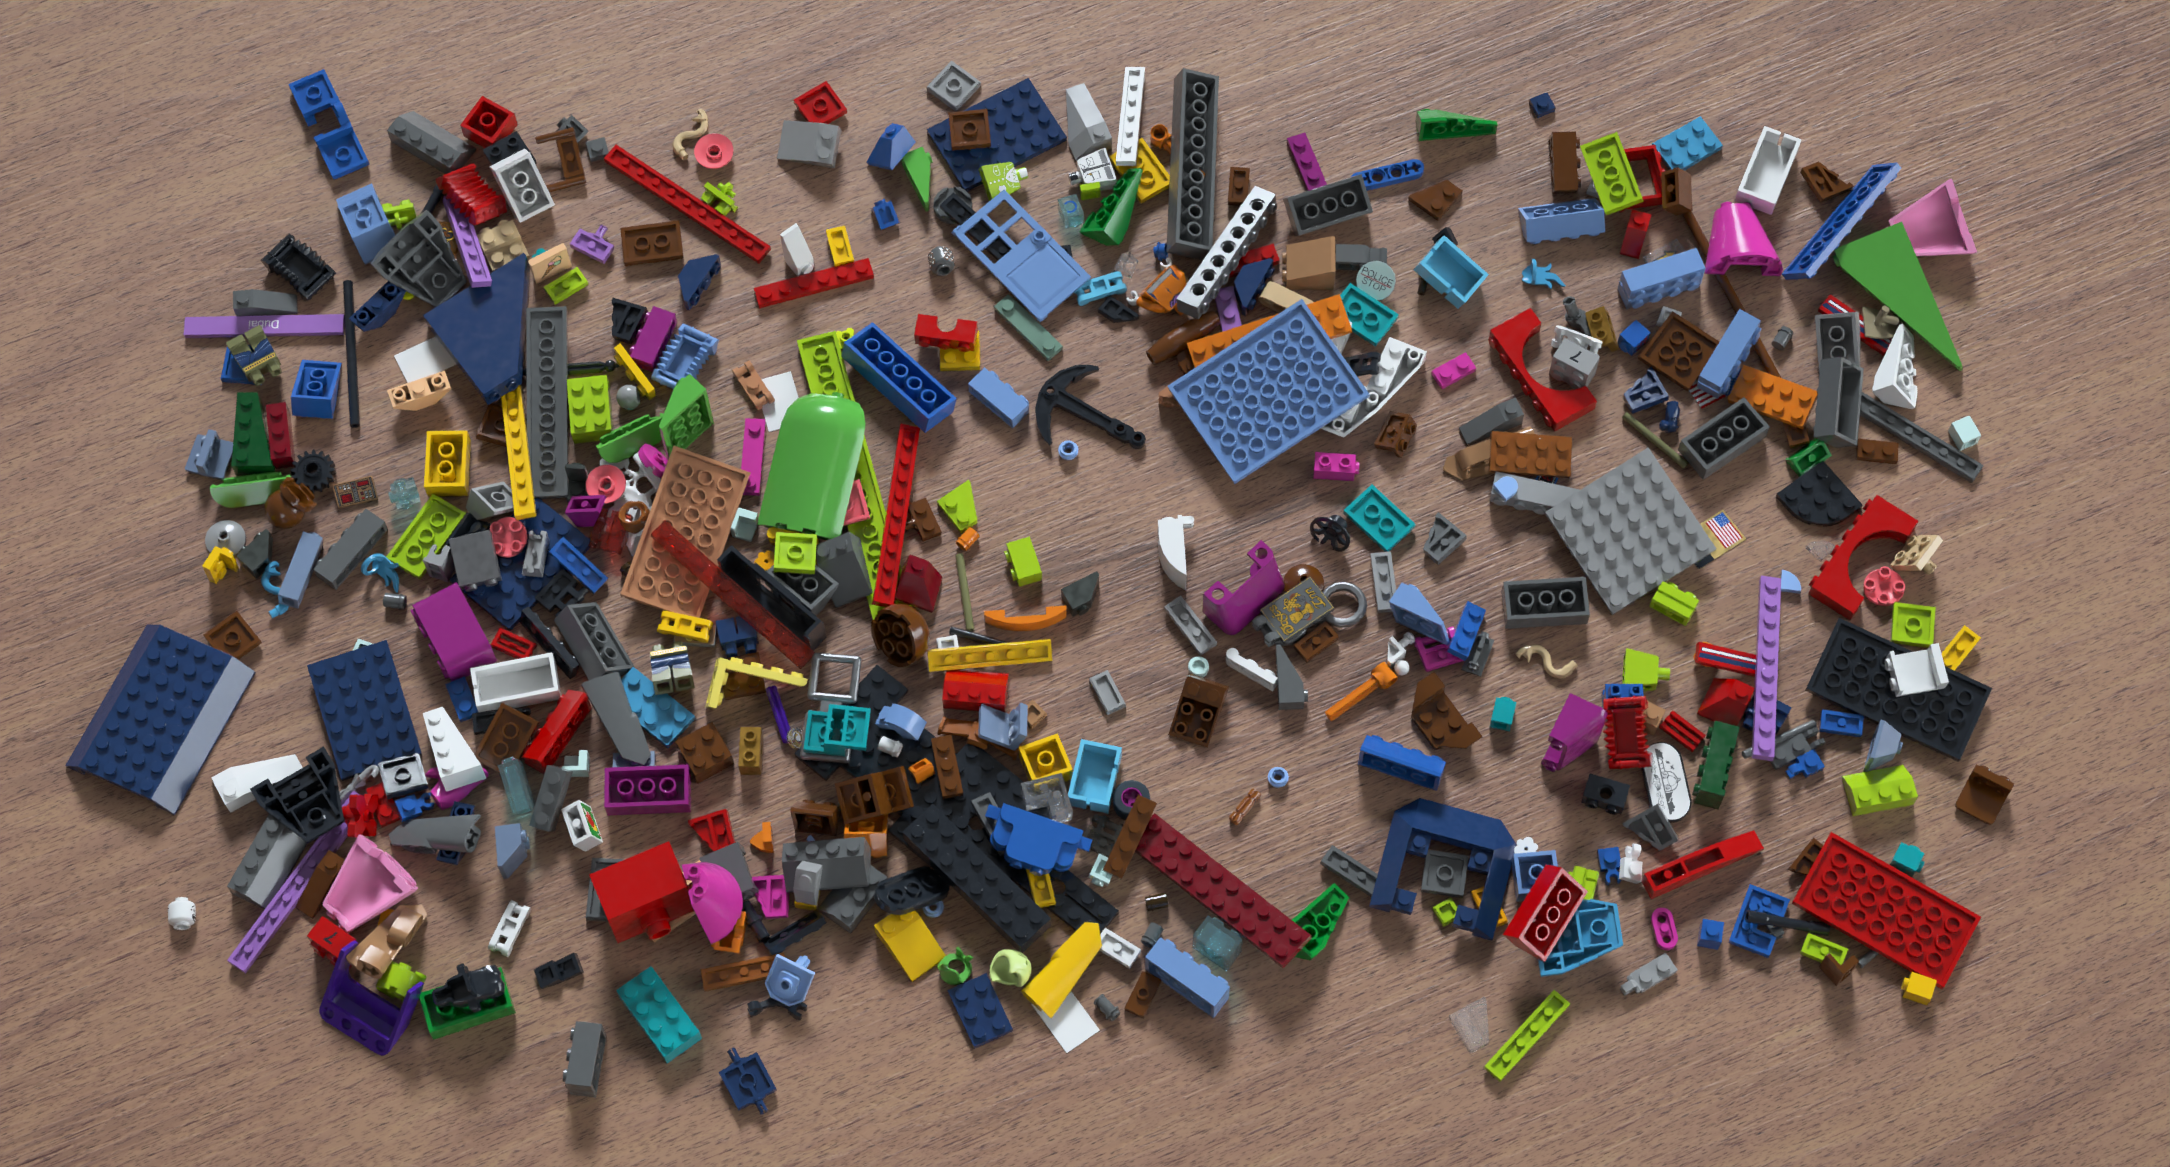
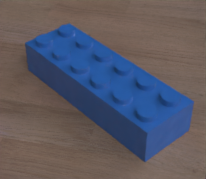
M873 322L844 342L841 357L924 433L953 413L957 398Z

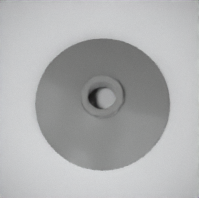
M231 520L215 523L209 528L205 536V544L210 553L217 546L221 549L222 547L229 549L233 552V556H235L246 543L244 529L240 524ZM227 534L226 538L221 539L222 535Z

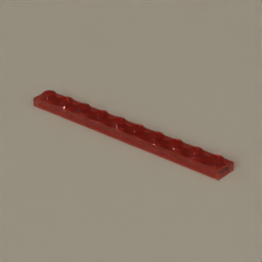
M666 520L651 533V537L799 669H802L812 659V655L815 653Z

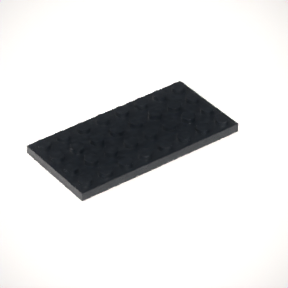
M1838 618L1805 691L1854 714L1864 716L1865 719L1875 724H1879L1880 720H1884L1901 733V736L1959 762L1992 688L1945 667L1949 683L1944 689L1896 697L1895 691H1892L1890 687L1891 675L1890 671H1887L1885 668V659L1890 651H1894L1895 655L1913 651Z

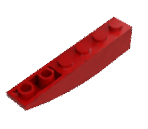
M1753 830L1707 846L1644 873L1642 884L1652 900L1764 850V847Z

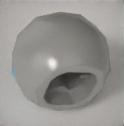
M625 385L618 390L616 400L619 406L626 410H632L640 405L639 392L635 386Z

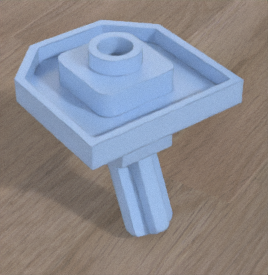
M779 954L775 956L765 981L771 998L787 1006H792L805 1000L815 972L807 969L810 964L808 956H800L796 962Z

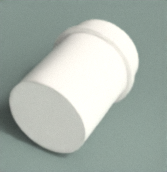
M883 736L879 742L878 750L888 753L892 757H898L903 744Z

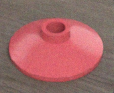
M717 133L708 134L700 138L694 149L697 162L708 169H718L727 165L732 159L734 152L731 141L726 136Z
M601 465L593 469L586 480L588 495H605L604 504L618 500L626 488L624 474L620 469L612 465ZM606 484L611 485L609 489H604Z

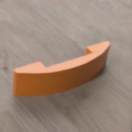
M1066 606L1046 607V615L1005 617V610L984 611L985 623L1010 631L1038 630L1054 625L1067 617Z

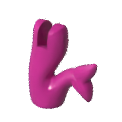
M438 767L431 768L425 774L426 777L439 779L435 787L430 791V794L441 810L453 806L454 801H461L475 787L486 780L483 779L446 792ZM482 768L487 779L489 774L485 768Z

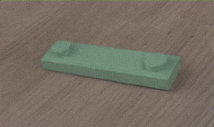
M1009 294L994 306V310L1047 361H1050L1063 349V346Z

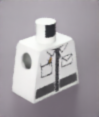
M1106 148L1078 159L1077 172L1068 174L1071 185L1081 182L1082 184L1099 182L1100 191L1113 189V186L1117 183Z

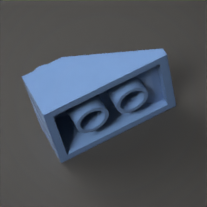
M1401 583L1389 601L1395 621L1445 645H1449L1450 640L1444 622L1416 586Z

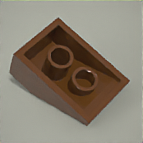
M803 800V802L797 801L791 806L790 812L796 832L837 836L840 809L835 803L824 802V804H819L812 800Z

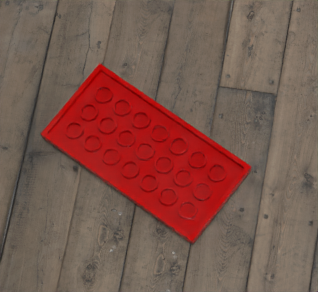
M1830 832L1791 903L1910 972L1937 980L1935 986L1940 989L1945 987L1981 919V916L1833 832Z

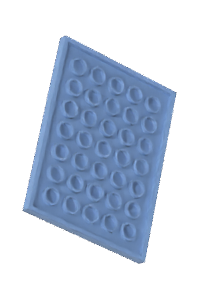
M1303 299L1167 386L1234 484L1370 397L1366 388Z

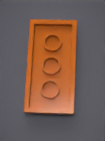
M1743 365L1728 397V402L1735 404L1745 397L1757 413L1804 429L1818 394L1816 390Z

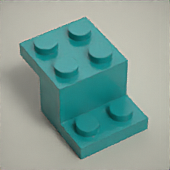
M829 704L828 712L808 710L803 752L845 757L846 749L866 751L871 708Z

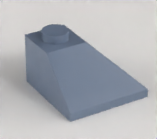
M1880 720L1873 734L1863 769L1864 772L1871 771L1893 760L1895 754H1900L1903 745V742H1900L1901 733L1884 720Z

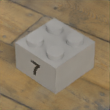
M1564 338L1553 355L1549 374L1558 381L1566 382L1573 389H1578L1585 385L1588 387L1596 374L1600 356Z

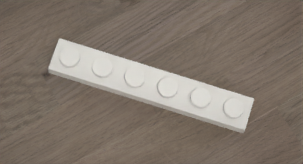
M1125 67L1116 154L1117 166H1136L1145 67Z

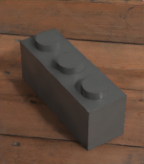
M547 765L529 826L548 832L555 831L573 771L554 765Z

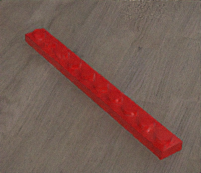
M617 144L604 157V161L758 264L771 251L770 245Z
M902 423L898 431L872 605L881 607L894 604L920 433L919 427Z

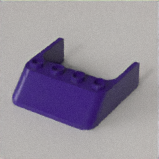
M354 940L343 947L339 953L320 1005L319 1013L325 1022L376 1054L384 1056L391 1051L408 1027L424 983L420 981L409 989L401 1009L356 982L350 976V963L346 961V956L357 946L358 942Z

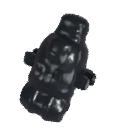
M462 963L456 966L457 975L448 979L444 986L433 990L432 999L439 1008L450 1005L459 1008L469 1006L470 1010H473L475 1013L481 1010L479 1002L503 995L505 983L502 981L501 972L496 965H487L480 969L469 971L468 967Z

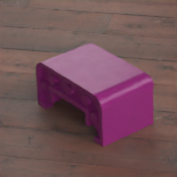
M457 582L412 605L414 609L410 611L424 638L429 637L431 643L428 645L433 655L438 654L440 659L437 662L445 679L450 678L452 682L471 675L470 668L497 662L491 645Z

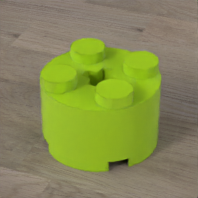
M392 961L383 976L378 979L375 987L383 994L393 999L394 997L399 998L403 1002L407 991L420 981L425 983L427 976L417 971L415 973L410 971L412 967L400 962L398 964Z

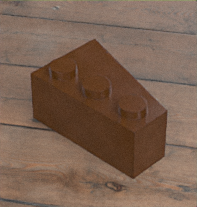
M1576 131L1552 132L1548 138V144H1551L1549 160L1551 161L1552 194L1576 193L1578 188H1581V176H1578L1577 168H1580L1581 165L1580 156H1577V149L1580 148V138L1576 137Z

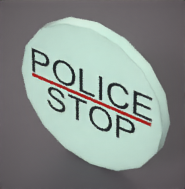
M1372 261L1361 267L1357 274L1356 282L1359 289L1376 300H1382L1392 293L1396 279L1395 273L1389 265L1381 261Z

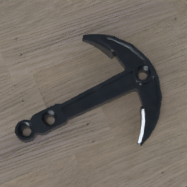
M1074 365L1060 370L1045 382L1038 394L1035 407L1036 424L1040 435L1048 445H1052L1050 415L1054 407H1058L1106 431L1108 435L1124 444L1129 443L1134 449L1143 448L1146 437L1142 432H1135L1131 426L1116 418L1105 415L1065 391L1072 382L1076 384L1084 377L1098 372L1099 366ZM1052 389L1054 392L1048 393L1047 390ZM1122 427L1124 430L1118 431L1117 428ZM1138 436L1141 438V440L1136 441L1134 438Z

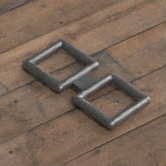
M814 653L812 655L807 697L809 700L821 701V712H828L829 704L856 703L861 658L859 656ZM820 661L853 664L849 695L816 692ZM807 712L804 719L800 751L801 759L848 763L850 761L851 749H846L845 757L803 752Z

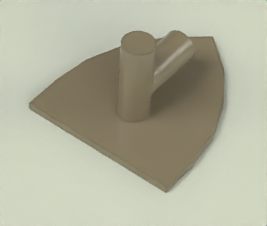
M1862 306L1865 337L1892 339L1898 326L1902 323L1899 321V317L1888 314L1889 308L1887 306H1882L1881 310Z

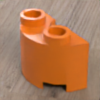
M742 911L740 919L738 918L733 927L734 929L727 936L711 944L714 950L740 953V946H743L746 926L744 924L747 917L746 912Z

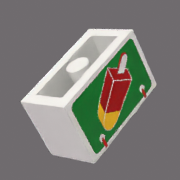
M578 800L561 809L575 847L586 852L603 843L591 806Z

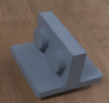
M208 429L206 436L198 434L185 470L207 477L224 479L232 458L233 442L221 440L217 432Z

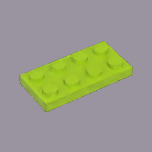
M1617 132L1580 146L1606 216L1644 202Z
M432 494L386 557L393 564L398 563L399 568L421 580L427 572L423 559L427 557L430 548L436 544L437 549L434 554L439 555L466 513Z

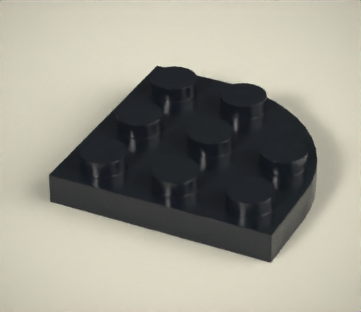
M1824 461L1776 494V498L1792 516L1808 525L1816 524L1827 527L1839 524L1863 506Z

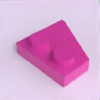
M784 875L752 877L754 885L759 890L755 896L762 906L765 917L768 919L788 918L789 893L786 891Z

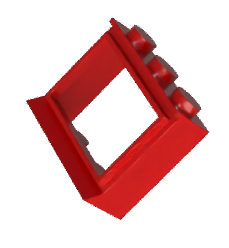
M1656 145L1624 149L1628 162L1647 160L1655 195L1642 196L1644 202L1620 210L1619 213L1628 209L1662 205L1661 172L1665 170L1661 168V154L1657 152Z

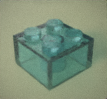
M1207 916L1193 935L1192 948L1227 972L1242 952L1243 939L1235 930L1225 928L1224 923L1218 918Z

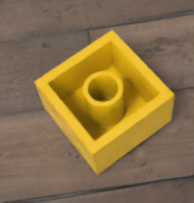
M1058 733L1019 747V758L1034 792L1072 779L1073 769Z

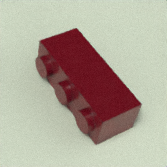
M286 402L266 405L271 460L276 469L293 467L292 462L295 461L290 410Z

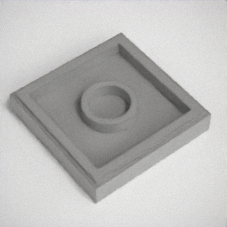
M951 61L926 88L928 92L957 112L978 90L981 82Z

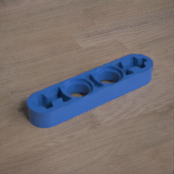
M1412 159L1356 172L1351 177L1362 174L1366 190L1368 191L1419 179L1423 175L1424 164L1420 160ZM1415 166V168L1418 169V172L1412 170V167ZM1399 170L1402 175L1400 177H1393L1391 172ZM1379 174L1383 179L1380 182H1376L1372 179V176Z

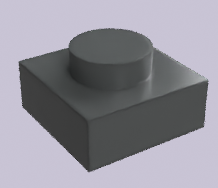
M605 137L586 142L591 162L604 159L609 153Z

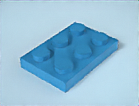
M1701 116L1652 143V145H1656L1657 152L1661 154V161L1668 170L1677 167L1686 170L1720 151L1723 147Z

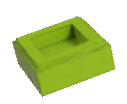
M1100 183L1080 185L1081 200L1100 198Z
M1449 898L1434 906L1432 910L1444 927L1454 921L1457 906L1452 898Z

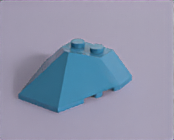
M1583 899L1547 960L1543 962L1538 959L1541 977L1564 974L1622 947L1623 939L1617 904Z

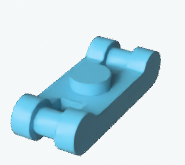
M1117 271L1088 280L1074 292L1078 296V305L1083 306L1091 301L1110 295L1125 293L1127 287L1122 282L1121 272ZM1113 282V283H1115V285H1114V286H1110L1109 283ZM1089 289L1090 293L1085 294L1084 291Z

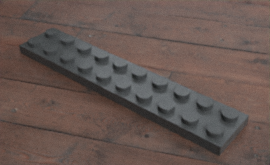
M567 307L526 308L527 439L534 498H567L569 482L565 471V464H568Z

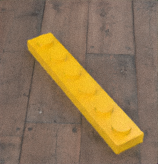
M1051 640L927 650L929 672L1052 661Z

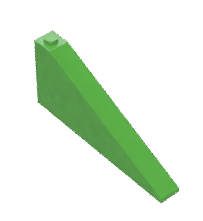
M1902 222L1834 250L1836 255L1832 257L1836 267L1841 266L1842 271L1882 306H1887L1889 312L1895 317H1899L1903 324L1958 371L1963 370L1962 363Z

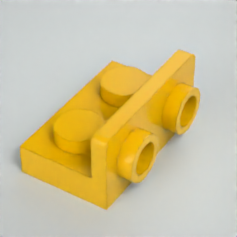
M217 546L213 548L202 566L209 581L217 584L219 579H223L227 571L226 568L235 572L239 570L233 552L225 547L221 549Z

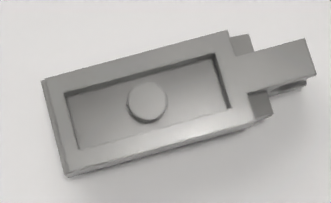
M1664 953L1627 976L1628 981L1621 985L1620 990L1624 996L1634 990L1637 994L1643 993L1675 974L1678 969L1667 953Z

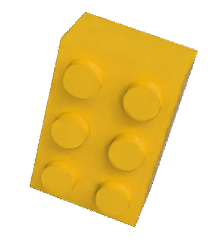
M427 431L424 488L427 496L432 494L436 496H468L471 439L468 431Z

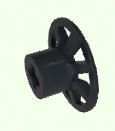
M1341 516L1317 517L1311 522L1310 532L1316 541L1319 542L1316 534H1324L1320 542L1321 544L1331 540L1333 550L1338 552L1345 551L1349 547L1350 536L1346 530L1347 522ZM1316 523L1321 529H1314V524ZM1337 541H1338L1339 544L1344 545V546L1341 547V548H1338Z

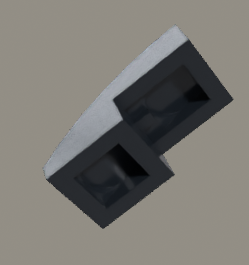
M574 952L557 961L551 960L534 969L541 989L554 986L584 973L578 955Z

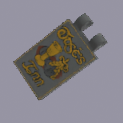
M1308 577L1260 609L1262 616L1253 619L1252 626L1256 631H1259L1268 625L1272 631L1264 636V642L1268 647H1271L1279 640L1285 644L1333 612L1334 607L1314 580Z

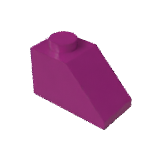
M571 496L565 514L577 527L594 526L606 496Z

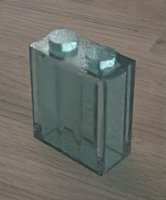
M514 757L502 760V764L497 766L513 814L518 816L533 811L536 803L522 761Z

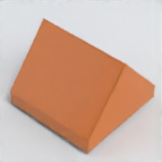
M926 758L908 768L917 784L935 774L932 763Z

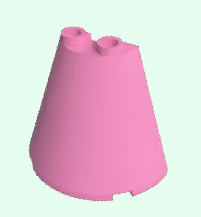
M1952 179L1947 180L1889 220L1890 226L1899 222L1903 223L1917 257L1977 253Z
M360 834L356 838L322 904L328 910L326 914L335 921L338 919L340 923L339 928L348 934L410 896L418 889L417 883L412 876L386 851L383 852L381 849L376 848L377 844Z

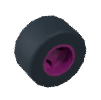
M1124 781L1114 791V811L1123 820L1127 819L1133 806L1131 804H1134L1138 794L1149 800L1151 799L1149 790L1139 781Z

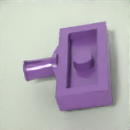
M600 225L595 234L579 229L570 242L571 248L605 264L614 250V245L602 238L608 230L603 225Z

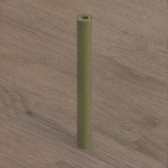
M1628 412L1623 415L1622 418L1680 467L1684 469L1689 464Z
M956 554L966 630L972 632L975 629L964 555Z

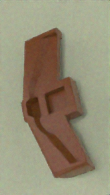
M942 717L937 735L946 734L968 737V744L986 750L988 744L1013 757V760H1016L1019 747L1014 751L978 736L979 719L966 721Z

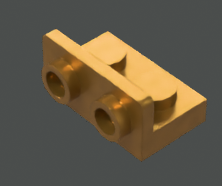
M1602 306L1587 311L1585 315L1591 336L1602 341L1601 347L1608 346L1611 352L1619 350L1611 318L1606 308Z

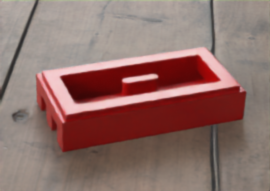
M499 628L490 644L491 648L516 659L532 656L533 650L537 647L536 643L502 628ZM500 636H506L512 640H515L519 643L528 646L529 648L526 649L524 647H521L513 642L501 638ZM497 642L502 643V644H504V645H506V646H509V647H511V648H513V649H515V650H518V651H520V652H522V653H525V655L520 654V653H518V652H516V651H513V650H511V649H509V648H507V647H504V646L498 644Z
M1673 710L1659 726L1660 729L1691 752L1697 748L1706 736ZM1667 724H1670L1672 727L1678 730V732H1680L1682 735L1686 736L1688 739L1694 742V744L1692 745L1690 742H1688L1686 739H1684L1682 736H1680L1678 733H1676L1674 730L1668 727Z

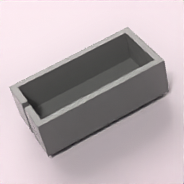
M1843 357L1821 359L1819 385L1817 388V406L1815 408L1814 437L1835 448L1857 446L1864 368L1854 363L1851 364L1850 361Z

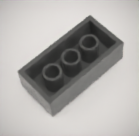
M1362 174L1283 199L1294 236H1300L1373 212Z
M1744 397L1683 438L1678 451L1704 480L1767 436L1770 427Z
M1586 577L1503 581L1501 593L1505 629L1588 623L1590 611Z

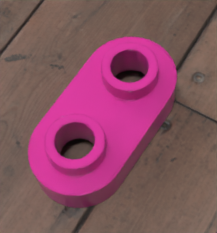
M1657 908L1651 916L1655 941L1660 949L1671 950L1678 941L1673 915L1666 908ZM1658 918H1663L1665 922L1660 923L1658 921ZM1663 938H1668L1670 942L1665 943L1663 941Z

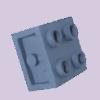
M1020 703L1016 709H1012L1010 714L981 704L979 707L978 736L1015 751L1027 737L1028 705Z

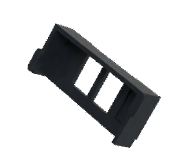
M732 545L717 559L719 569H716L717 577L722 581H726L810 653L827 638L824 622L803 606L798 597L756 562L753 564ZM760 578L772 587L773 593L761 584ZM781 596L793 605L794 611L782 601Z

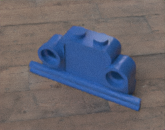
M1003 803L1001 808L989 804L985 817L997 821L994 831L990 836L991 846L997 851H1004V858L1010 863L1011 867L1016 869H1022L1023 867L1037 876L1048 874L1052 869L1059 872L1069 870L1073 864L1077 848L1089 852L1092 839L1082 836L1083 830L1005 803Z

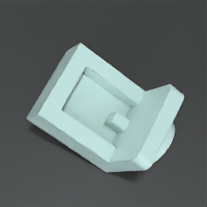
M1101 854L1098 855L1088 878L1092 879L1091 882L1093 884L1103 887V885L1108 886L1112 875L1102 871L1108 857Z

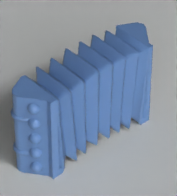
M682 324L678 329L679 335L674 334L675 340L670 339L671 345H665L667 351H662L663 357H659L658 369H654L651 380L660 383V385H667V387L674 390L676 383L688 374L697 379L696 374H699V369H703L702 364H706L705 360L709 361L708 355H715L719 339L694 329V327Z

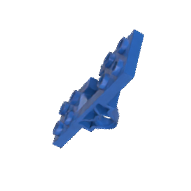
M324 69L288 84L308 127L317 124L314 114L330 107L341 126L324 135L322 133L314 137L333 180L370 165L346 111Z

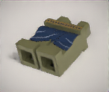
M261 325L244 333L254 351L253 353L242 334L226 342L230 353L248 381H252L255 386L265 382L263 374L270 372L272 377L282 373L281 363Z
M682 641L673 642L672 648L664 649V646L661 644L654 645L652 652H650L655 695L674 692L672 673L676 692L694 689L687 647L683 645ZM688 678L690 680L687 684L678 683L681 679ZM659 683H669L665 688L658 687Z

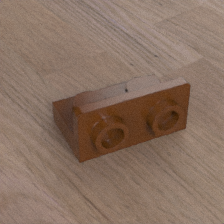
M1389 411L1374 442L1377 449L1393 451L1398 458H1402L1404 452L1408 449L1412 436L1416 432L1417 424L1410 414Z

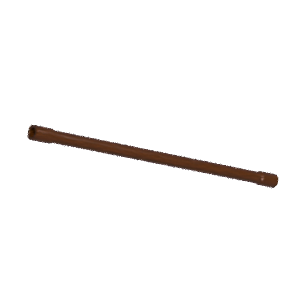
M1692 211L1682 214L1707 260L1709 242ZM1714 274L1735 314H1737L1739 309L1746 312L1726 274ZM1759 337L1756 344L1753 345L1767 373L1781 378Z

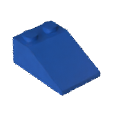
M313 360L301 361L291 394L292 416L333 418L337 403L342 363Z

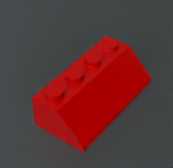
M568 690L565 695H561L554 712L551 711L548 714L543 728L537 730L532 744L527 745L524 749L523 759L526 765L545 774L547 765L555 764L592 709L586 693Z
M1546 864L1503 935L1516 947L1545 962L1588 891L1562 867Z

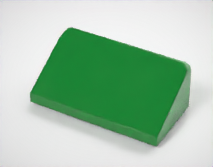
M1815 438L1810 444H1806L1785 460L1794 472L1801 477L1832 455L1825 442Z

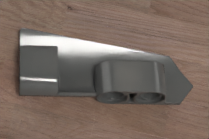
M614 672L583 682L581 686L621 758L644 766L651 753L638 716L635 712H632L619 673Z
M481 815L406 820L389 834V838L393 846H401L413 853L436 854L437 850L473 852L481 835V830L474 824Z

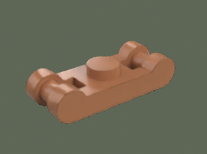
M750 360L746 361L742 367L732 369L733 375L757 411L762 409L763 405L775 402L773 395L765 386ZM748 372L750 376L744 379L742 375ZM763 394V397L757 398V396Z

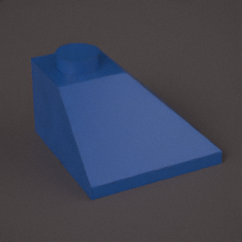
M892 123L879 138L867 160V164L893 170L916 141L905 126Z

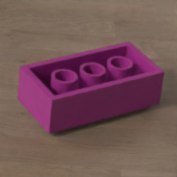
M689 765L605 768L604 808L607 816L691 812V771Z

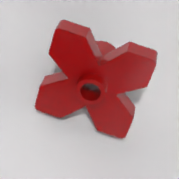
M355 794L349 796V804L342 807L344 823L348 825V837H358L359 834L369 837L376 836L377 823L373 818V813L378 807V794Z

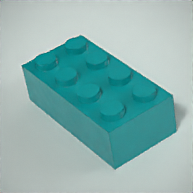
M652 966L616 990L622 1003L666 1063H669L702 1039L697 1027Z

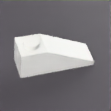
M795 223L781 233L780 237L785 262L797 276L809 274L815 265L802 232Z

